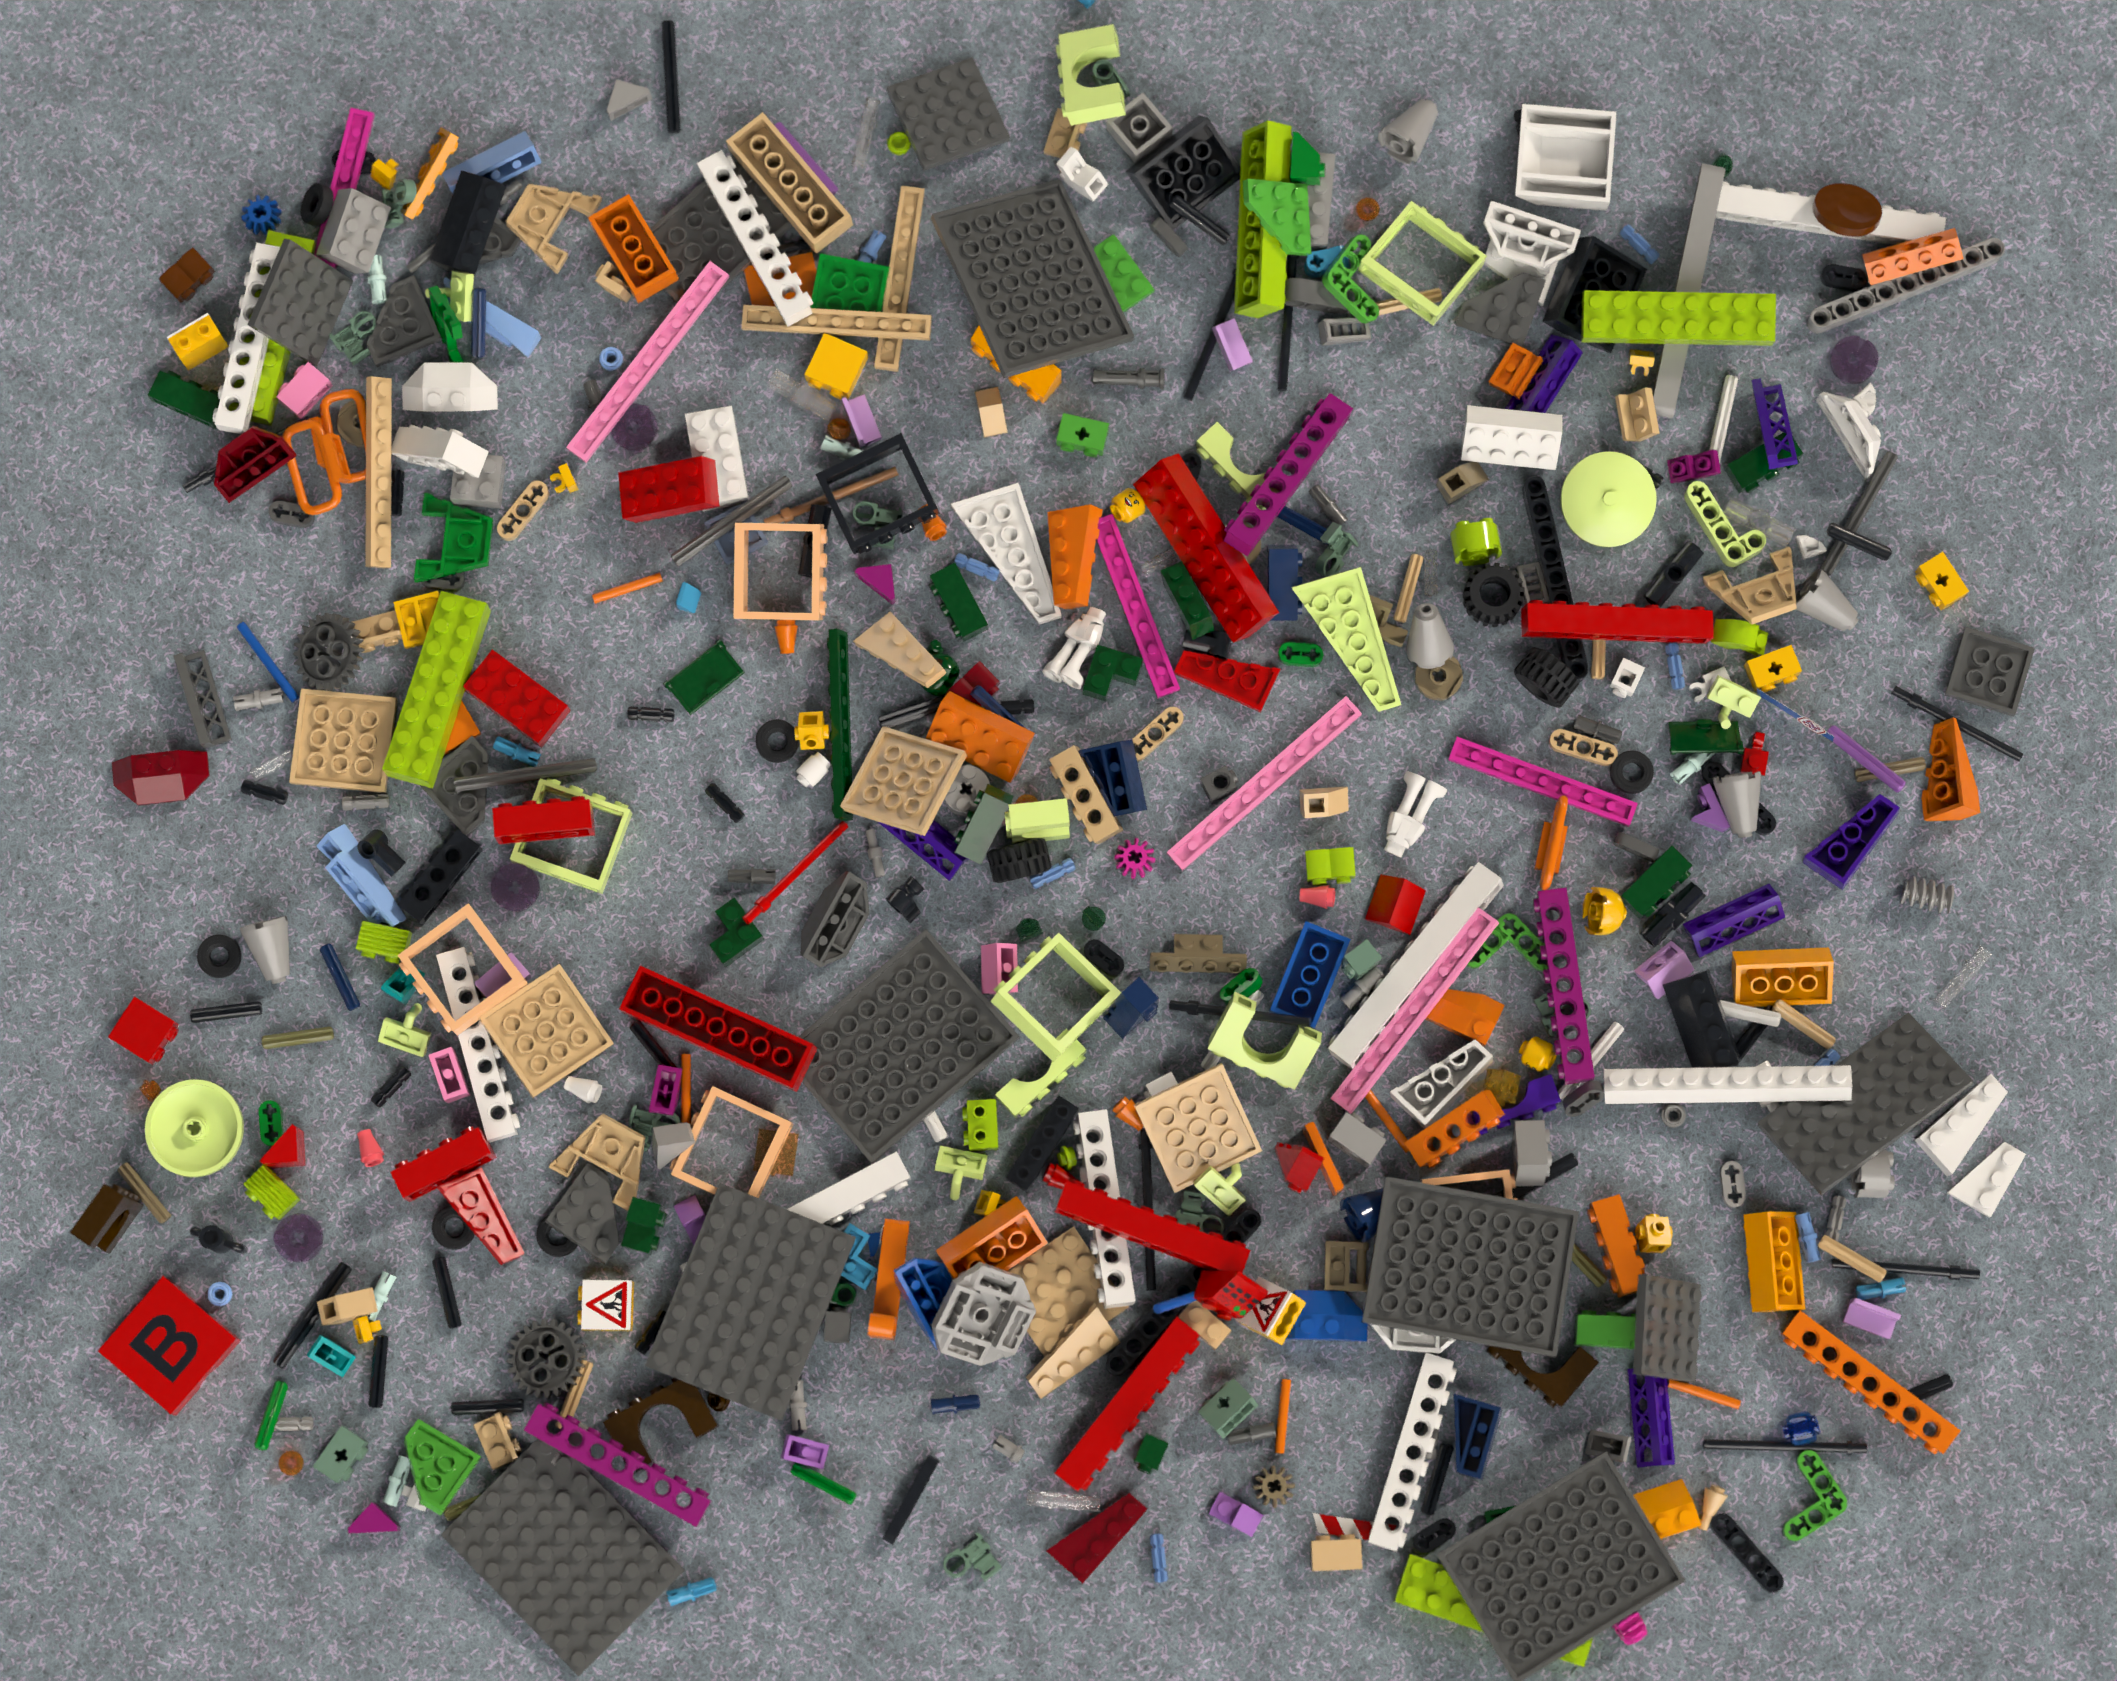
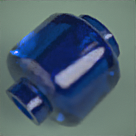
M1808 1411L1788 1415L1786 1425L1782 1426L1785 1439H1790L1795 1446L1815 1442L1817 1435L1820 1434L1816 1415H1811Z

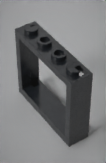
M902 433L815 474L854 555L865 551L866 553L872 549L871 546L877 543H888L893 540L894 535L900 532L902 534L911 532L915 529V525L921 522L924 524L931 522L930 520L936 518V515L940 514ZM902 450L928 505L855 540L829 484Z

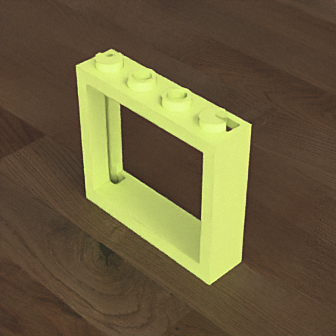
M1411 201L1361 260L1358 271L1434 326L1482 268L1487 255L1482 253L1478 246H1473L1467 242L1462 234L1449 229L1441 219L1434 218L1427 213L1424 207L1421 208ZM1409 220L1472 265L1439 306L1435 305L1376 261Z
M540 778L532 801H537V804L543 803L547 792L570 800L571 797L585 796V799H590L593 808L622 817L599 880L524 854L528 842L516 843L510 860L512 863L603 894L632 817L631 810L628 809V805L622 804L619 801H615L614 804L606 802V797L592 793V796L584 794V790L579 787L570 785L569 788L561 786V782L556 779L547 778L546 781Z
M1060 933L1053 939L1048 936L1040 944L1041 950L1038 953L1033 951L1024 960L1026 963L1024 967L1021 968L1018 965L1009 974L1011 979L1007 983L1004 981L1000 982L994 989L996 994L991 1000L1053 1062L1121 994ZM1052 950L1064 959L1103 997L1059 1041L1008 993Z

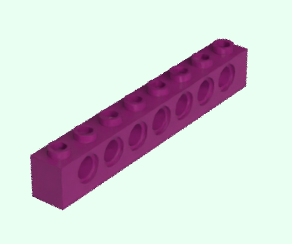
M1329 393L1325 400L1321 398L1313 409L1316 411L1312 417L1308 415L1302 423L1301 427L1303 430L1300 434L1295 432L1288 443L1290 445L1287 451L1283 449L1276 459L1278 464L1275 468L1269 467L1263 476L1265 480L1263 484L1255 486L1250 494L1252 499L1249 503L1244 501L1237 512L1239 514L1236 520L1231 519L1225 527L1224 531L1227 534L1224 541L1247 557L1350 418L1353 408L1333 394ZM1321 419L1327 420L1329 424L1323 423ZM1308 436L1316 438L1317 441L1310 440ZM1299 453L1303 455L1304 458H1299L1295 454ZM1282 471H1288L1291 475H1285ZM1269 488H1275L1279 493H1274ZM1257 505L1264 506L1266 510H1260ZM1244 523L1252 524L1253 528L1246 527Z
M1567 887L1538 891L1537 898L1533 899L1534 912L1539 913L1540 922H1536L1538 937L1543 936L1544 945L1540 946L1541 959L1546 960L1547 969H1543L1545 984H1550L1551 993H1547L1548 1007H1553L1554 1016L1550 1017L1552 1031L1557 1032L1558 1040L1554 1041L1555 1054L1560 1055L1561 1064H1557L1559 1079H1564V1085L1584 1083L1594 1080L1595 1076ZM1554 910L1559 914V918L1554 921L1549 920L1546 917V913ZM1552 934H1559L1563 941L1560 944H1553L1549 937ZM1561 957L1566 961V966L1558 968L1553 964V960ZM1559 981H1566L1570 989L1562 992L1557 989L1556 984ZM1562 1005H1570L1573 1008V1013L1571 1015H1563L1560 1007ZM1567 1028L1574 1029L1577 1036L1574 1039H1567L1563 1031ZM1576 1052L1580 1056V1061L1577 1063L1569 1062L1567 1054Z
M547 1402L544 1406L541 1404L537 1405L524 1431L691 1525L698 1527L712 1502L708 1498V1492L699 1487H696L694 1491L686 1486L688 1481L677 1475L671 1478L664 1474L666 1469L656 1463H653L652 1466L643 1462L645 1457L633 1450L630 1454L621 1450L624 1445L611 1438L609 1442L600 1438L602 1433L590 1426L587 1430L580 1427L578 1419L568 1414L564 1418L557 1414L559 1409ZM552 1420H558L561 1424V1430L557 1434H552L548 1429V1425ZM574 1432H579L583 1437V1441L579 1446H573L570 1443V1436ZM595 1444H600L604 1448L603 1456L598 1459L591 1454V1449ZM617 1456H622L626 1461L625 1468L620 1471L613 1467V1460ZM638 1468H643L647 1472V1479L642 1483L637 1482L634 1478V1473ZM660 1480L666 1481L669 1485V1490L664 1495L656 1491V1484ZM682 1492L688 1493L691 1498L690 1504L686 1507L680 1506L677 1502V1497Z

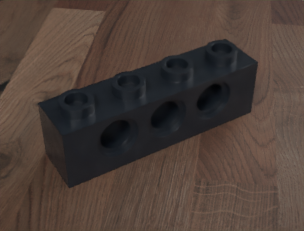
M458 829L455 833L450 832L443 842L445 844L440 852L435 851L428 860L430 863L428 867L416 874L413 879L415 883L410 889L406 888L398 898L400 902L397 905L422 925L425 924L483 851L477 843ZM451 852H459V859L456 862H448V855ZM436 871H444V878L441 881H433V874ZM421 890H429V896L426 900H418V893Z
M1057 1096L1006 1177L1009 1182L1028 1193L1079 1112L1077 1106L1061 1096Z

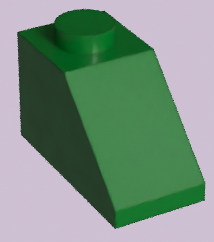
M1293 132L1290 174L1292 183L1321 185V177H1325L1326 164L1322 163L1320 154L1298 132Z

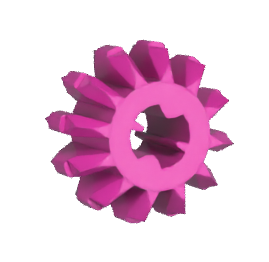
M1138 838L1134 839V845H1131L1128 839L1125 840L1127 848L1119 845L1117 849L1122 854H1115L1114 857L1115 860L1121 861L1116 864V868L1121 869L1125 867L1122 872L1123 876H1126L1131 871V879L1136 878V872H1139L1140 877L1144 878L1145 872L1143 869L1151 872L1152 867L1148 863H1155V858L1149 857V855L1154 853L1153 848L1145 850L1148 842L1144 841L1139 846ZM1131 854L1141 856L1139 863L1136 864L1134 861L1128 860L1131 859Z
M1637 1611L1612 1626L1616 1634L1626 1645L1635 1644L1647 1635L1646 1625Z

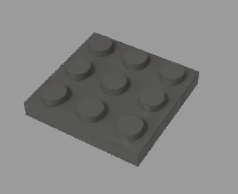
M1965 627L1945 696L2014 717L2035 648Z

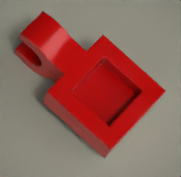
M1755 732L1751 749L1744 748L1740 772H1752L1755 775V772L1761 771V776H1765L1769 754L1767 751H1762L1765 733Z

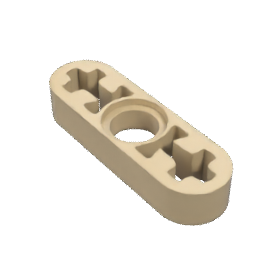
M542 481L531 482L499 521L497 531L502 539L506 541L516 539L549 497V490L545 483ZM540 487H542L541 491L543 493V496L537 495L533 499V502L536 504L533 507V505L525 498L528 497L531 500L534 496L532 490L534 488L540 489ZM521 505H527L530 508L529 514L525 517L517 515V508ZM511 515H513L517 521L522 522L520 525H518L517 522L513 524L512 529L514 530V532L512 534L510 532L504 534L505 530L503 526H510L513 522V519L510 518Z
M1169 707L1165 709L1133 738V744L1137 747L1143 743V740L1140 739L1142 736H1144L1148 744L1152 745L1150 748H1148L1147 744L1142 747V755L1136 753L1137 762L1144 760L1182 725L1184 716L1179 708ZM1169 713L1171 715L1178 714V723L1170 722L1167 725L1168 732H1166L1163 725L1158 723L1160 720L1163 724L1167 722V714ZM1150 729H1160L1162 737L1156 741L1151 740L1148 736Z
M1564 729L1555 730L1549 738V745L1554 751L1602 766H1610L1618 756L1614 745ZM1563 735V740L1571 742V739L1575 738L1572 751L1568 750L1569 744L1563 743L1561 747L1557 746V741L1554 738ZM1584 741L1589 744L1590 751L1587 754H1581L1577 751L1576 746L1579 742ZM1595 745H1598L1597 751L1604 752L1605 749H1609V754L1613 755V758L1609 757L1606 761L1603 760L1602 754L1596 753L1595 758L1591 757L1594 752Z

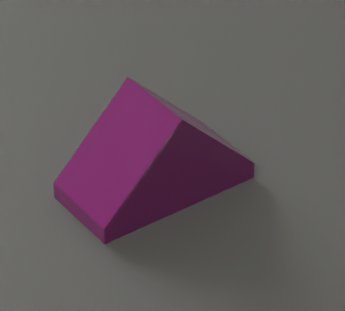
M891 564L860 567L855 570V576L891 605L896 602Z
M658 1065L649 1112L674 1115L679 1101L682 1068Z
M371 1502L348 1527L349 1534L401 1531V1526L374 1502Z

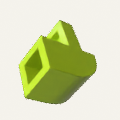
M1715 619L1714 639L1711 640V643L1725 649H1742L1755 656H1762L1765 652L1768 633L1759 629V625L1750 624L1747 621Z

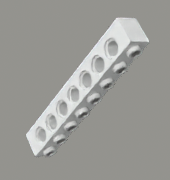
M720 150L698 162L697 165L704 180L787 327L813 314L810 307L813 302L808 292L803 293L799 286L802 285L799 276L796 272L791 273L788 268L791 263L785 252L780 254L777 248L780 246V243L774 233L769 234L766 227L769 224L763 213L758 215L755 209L758 205L753 195H747L744 189L747 185L741 174L736 176L733 171L736 166L731 156L726 157L723 151ZM722 176H729L726 182L718 181ZM733 195L740 196L739 200L735 202L729 201ZM745 214L751 215V218L747 221L740 220ZM755 234H762L761 239L757 241L751 238ZM766 253L773 254V257L769 260L762 259ZM776 273L785 274L782 279H773ZM789 292L795 293V296L792 299L784 298V296Z
M256 243L255 250L252 249L249 262L251 269L250 272L246 273L244 285L246 286L245 295L240 297L239 308L241 312L234 322L235 338L230 341L228 351L231 355L229 363H225L223 370L225 381L218 391L220 403L213 413V422L221 431L242 434L249 428L269 338L248 326V322L259 297H254L257 290L263 289L269 273L261 275L260 270L264 267H270L271 271L280 247ZM247 335H255V338L252 342H244V339ZM241 358H250L246 365H239ZM237 380H244L242 387L234 388V383ZM231 403H239V406L236 410H228L229 405Z
M465 947L436 955L455 1021L485 1000V998L480 999L479 989L475 986V981L479 979V976H474L472 966H476L472 952L468 953ZM459 969L466 970V977L461 981L455 980V972ZM465 992H471L473 995L471 1002L467 1004L461 1003V996ZM479 1020L476 1026L467 1028L458 1037L486 1139L489 1142H494L518 1135L516 1128L520 1127L517 1114H512L510 1105L514 1104L511 1091H506L504 1086L507 1076L504 1067L500 1068L497 1059L501 1058L499 1048L496 1044L493 1045L491 1036ZM478 1038L485 1039V1046L481 1050H475L473 1047L474 1041ZM484 1061H490L492 1064V1068L488 1073L480 1072V1065ZM491 1084H496L498 1086L497 1094L487 1096V1087ZM498 1107L504 1108V1116L499 1120H495L492 1115L493 1111Z
M1107 1109L1078 1113L1076 1120L1073 1121L1074 1135H1079L1080 1144H1076L1078 1159L1082 1158L1083 1168H1080L1081 1182L1086 1183L1087 1189L1094 1191L1093 1182L1095 1180H1102L1106 1185V1189L1103 1191H1106L1109 1197L1117 1199V1197H1120ZM1090 1132L1096 1133L1099 1141L1096 1143L1089 1142L1086 1134ZM1098 1156L1102 1160V1165L1099 1167L1093 1166L1090 1163V1158ZM1087 1225L1089 1231L1093 1230L1094 1240H1090L1092 1255L1096 1254L1097 1264H1094V1273L1096 1279L1100 1278L1101 1288L1097 1289L1099 1303H1103L1104 1309L1133 1305L1135 1303V1294L1126 1239L1114 1234L1112 1238L1106 1239L1102 1237L1100 1229ZM1113 1252L1117 1258L1116 1262H1107L1104 1258V1253ZM1108 1277H1118L1120 1285L1118 1287L1110 1286L1107 1281Z
M1425 1353L1368 1541L1370 1544L1397 1552L1398 1547L1403 1548L1407 1536L1406 1533H1402L1405 1523H1411L1414 1510L1410 1509L1412 1499L1418 1500L1421 1486H1418L1417 1482L1419 1476H1425L1428 1462H1425L1424 1459L1427 1452L1432 1453L1436 1440L1431 1438L1434 1428L1439 1430L1443 1415L1438 1413L1441 1405L1446 1406L1450 1394L1449 1391L1445 1390L1448 1381H1454L1457 1368L1453 1367L1454 1361ZM1435 1375L1441 1378L1442 1385L1439 1388L1434 1389L1429 1386L1428 1379L1431 1376ZM1425 1399H1430L1434 1402L1435 1409L1431 1412H1425L1421 1408V1402ZM1420 1422L1426 1424L1428 1432L1423 1436H1418L1413 1429L1415 1424ZM1416 1446L1420 1449L1421 1455L1418 1459L1412 1460L1407 1456L1406 1451L1409 1447ZM1410 1470L1414 1476L1413 1480L1410 1483H1403L1399 1478L1401 1471ZM1397 1493H1401L1406 1497V1504L1402 1507H1396L1392 1503V1497ZM1395 1517L1399 1521L1398 1529L1395 1531L1388 1530L1385 1527V1520L1387 1518Z

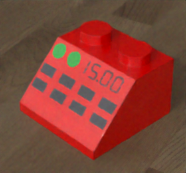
M1202 1271L1194 1298L1202 1303V1307L1213 1310L1219 1318L1229 1321L1232 1318H1243L1267 1296L1268 1290L1239 1271Z

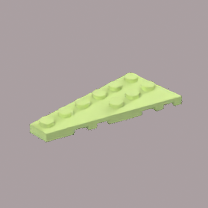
M1361 567L1292 587L1377 711L1400 706V698Z

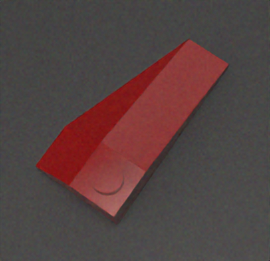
M1277 1142L1275 1152L1284 1181L1289 1183L1287 1187L1298 1194L1301 1191L1306 1193L1325 1158L1303 1146H1291L1287 1143L1284 1145L1281 1142Z

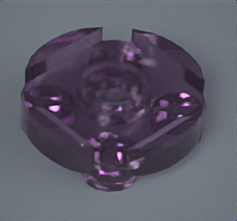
M1848 336L1841 339L1832 350L1830 366L1836 377L1843 383H1862L1868 380L1875 372L1879 360L1878 352L1870 341H1866L1859 336ZM1851 354H1853L1854 357L1860 358V360L1857 362V365L1849 363L1848 360L1850 359Z
M632 403L611 430V435L620 447L628 451H641L646 449L656 437L658 424L655 415L647 406ZM631 422L641 425L640 428H637V433L627 430Z
M511 863L503 866L493 877L491 893L501 908L510 912H521L536 903L540 893V883L538 877L530 868L523 864ZM515 881H517L518 885H522V889L519 890L518 894L509 891V887H512Z
M296 1213L287 1216L278 1224L273 1239L277 1251L283 1258L299 1263L310 1261L319 1254L323 1246L324 1234L321 1225L316 1219L309 1215ZM296 1232L299 1234L303 1232L305 1234L303 1237L305 1242L303 1244L299 1242L294 1244L293 1240L295 1237L293 1235Z

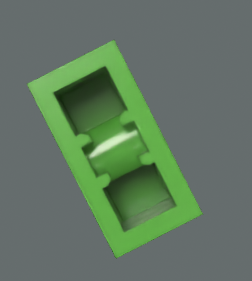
M1063 413L1056 440L1057 446H1060V449L1066 452L1079 450L1089 457L1103 456L1109 423ZM1081 433H1086L1083 441L1079 440Z

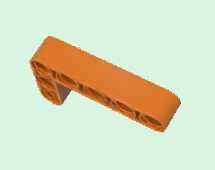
M885 1218L873 1313H870L868 1336L871 1338L895 1340L901 1292L895 1283L893 1271L905 1264L910 1221Z

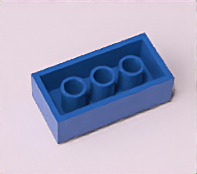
M1306 921L1269 1012L1310 1017L1312 1019L1310 1027L1315 1029L1351 939Z

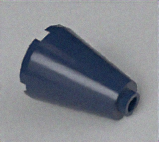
M1383 1188L1348 1196L1340 1201L1341 1211L1345 1209L1347 1214L1344 1221L1357 1240L1362 1239L1361 1243L1369 1241L1376 1235Z

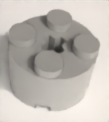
M972 765L961 766L944 799L947 808L952 813L966 817L969 810L974 811L977 805L974 803L978 791H984L986 785H990L985 773ZM962 788H971V795L968 796L966 793L962 795Z
M1884 1149L1851 1174L1852 1191H1857L1854 1197L1886 1198L1889 1190H1894V1176H1890V1166H1893L1894 1161L1893 1152H1887Z

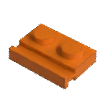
M1512 343L1488 381L1489 385L1519 400L1542 364V357H1538L1532 352Z

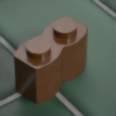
M191 248L159 277V281L182 303L184 300L186 302L191 300L199 286L207 285L213 279L215 270L194 248Z

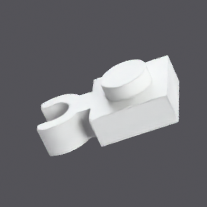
M1724 666L1703 675L1702 680L1704 683L1696 682L1689 686V691L1697 688L1701 692L1699 696L1694 698L1695 702H1699L1705 697L1717 675L1731 681Z

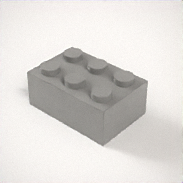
M353 188L338 190L316 255L352 273H369L391 207Z

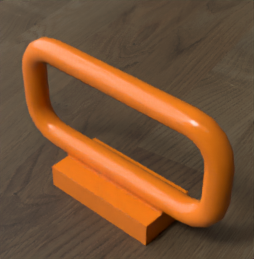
M344 389L326 395L320 403L321 418L317 416L309 419L319 422L325 434H334L329 413L330 404L347 398L354 399L366 452V402L363 395L354 389ZM311 429L317 464L325 468L316 434ZM366 468L362 471L351 473L352 480L346 483L365 480Z
M309 419L289 426L283 432L282 437L292 448L291 438L294 434L307 429H313L316 434L332 489V498L327 502L311 506L307 500L296 458L290 460L287 465L300 508L306 514L319 515L338 506L342 498L340 482H349L352 480L340 436L332 433L325 434L319 422Z
M1565 795L1560 796L1556 802L1552 823L1545 821L1543 823L1534 869L1542 871L1540 879L1541 890H1548L1554 874L1559 873L1568 826H1564L1568 806V797Z

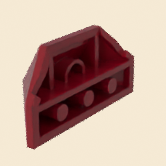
M252 426L218 451L214 486L230 503L295 458L297 454L282 436Z
M174 750L130 755L112 762L113 785L138 806L185 801L210 776L208 752Z

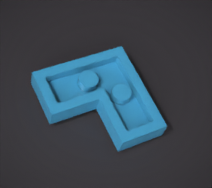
M849 1223L844 1233L856 1237V1240L841 1276L866 1291L878 1269L858 1256L871 1236Z

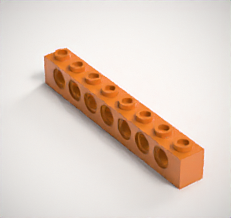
M1798 1310L1781 1333L1785 1337L1783 1342L1794 1350L1796 1347H1799L1805 1352L1803 1354L1804 1358L1814 1365L1816 1362H1819L1825 1367L1823 1369L1824 1373L1834 1380L1836 1377H1839L1845 1382L1843 1387L1854 1395L1856 1392L1865 1397L1863 1402L1874 1410L1876 1407L1885 1412L1883 1417L1895 1425L1899 1422L1905 1427L1903 1432L1915 1440L1919 1437L1925 1442L1923 1447L1932 1454L1936 1455L1937 1452L1944 1454L1960 1433V1429L1801 1310ZM1811 1332L1815 1335L1816 1340L1812 1346H1807L1803 1343L1802 1337L1804 1333ZM1831 1347L1835 1350V1358L1832 1361H1827L1823 1358L1822 1352L1824 1348ZM1851 1362L1855 1365V1373L1852 1376H1846L1843 1373L1842 1367L1844 1363ZM1866 1377H1871L1875 1380V1388L1872 1391H1866L1863 1388L1862 1382ZM1886 1392H1891L1895 1395L1896 1401L1892 1406H1886L1883 1403L1882 1398ZM1907 1407L1915 1410L1916 1416L1912 1421H1906L1903 1418V1410ZM1927 1422L1933 1423L1936 1428L1934 1435L1930 1437L1926 1436L1923 1432V1426Z

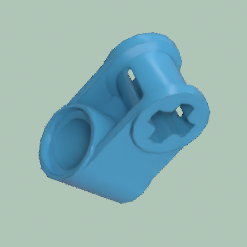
M1344 245L1311 252L1304 264L1305 274L1311 278L1323 277ZM1344 257L1343 265L1347 269H1350L1351 266L1349 258ZM1312 261H1315L1316 265H1319V268H1316V266L1312 264Z

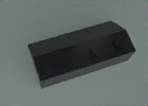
M461 170L430 260L456 270L474 274L475 276L507 185Z
M1709 969L1663 984L1691 1067L1715 1068L1738 1064L1741 1058Z

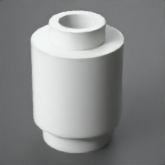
M817 752L815 755H811L796 770L798 773L796 779L805 787L808 785L814 787L828 773V768L831 764L824 756Z

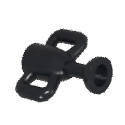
M207 1225L202 1229L194 1226L190 1229V1234L198 1237L200 1244L206 1249L220 1254L226 1253L230 1249L240 1254L247 1252V1246L234 1242L231 1233L215 1225Z

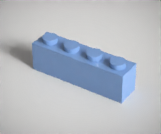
M524 131L444 171L442 176L453 195L461 170L502 183L542 162L529 136Z

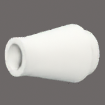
M569 1076L566 1079L564 1089L589 1104L590 1102L596 1103L599 1100L602 1085L598 1084V1081Z

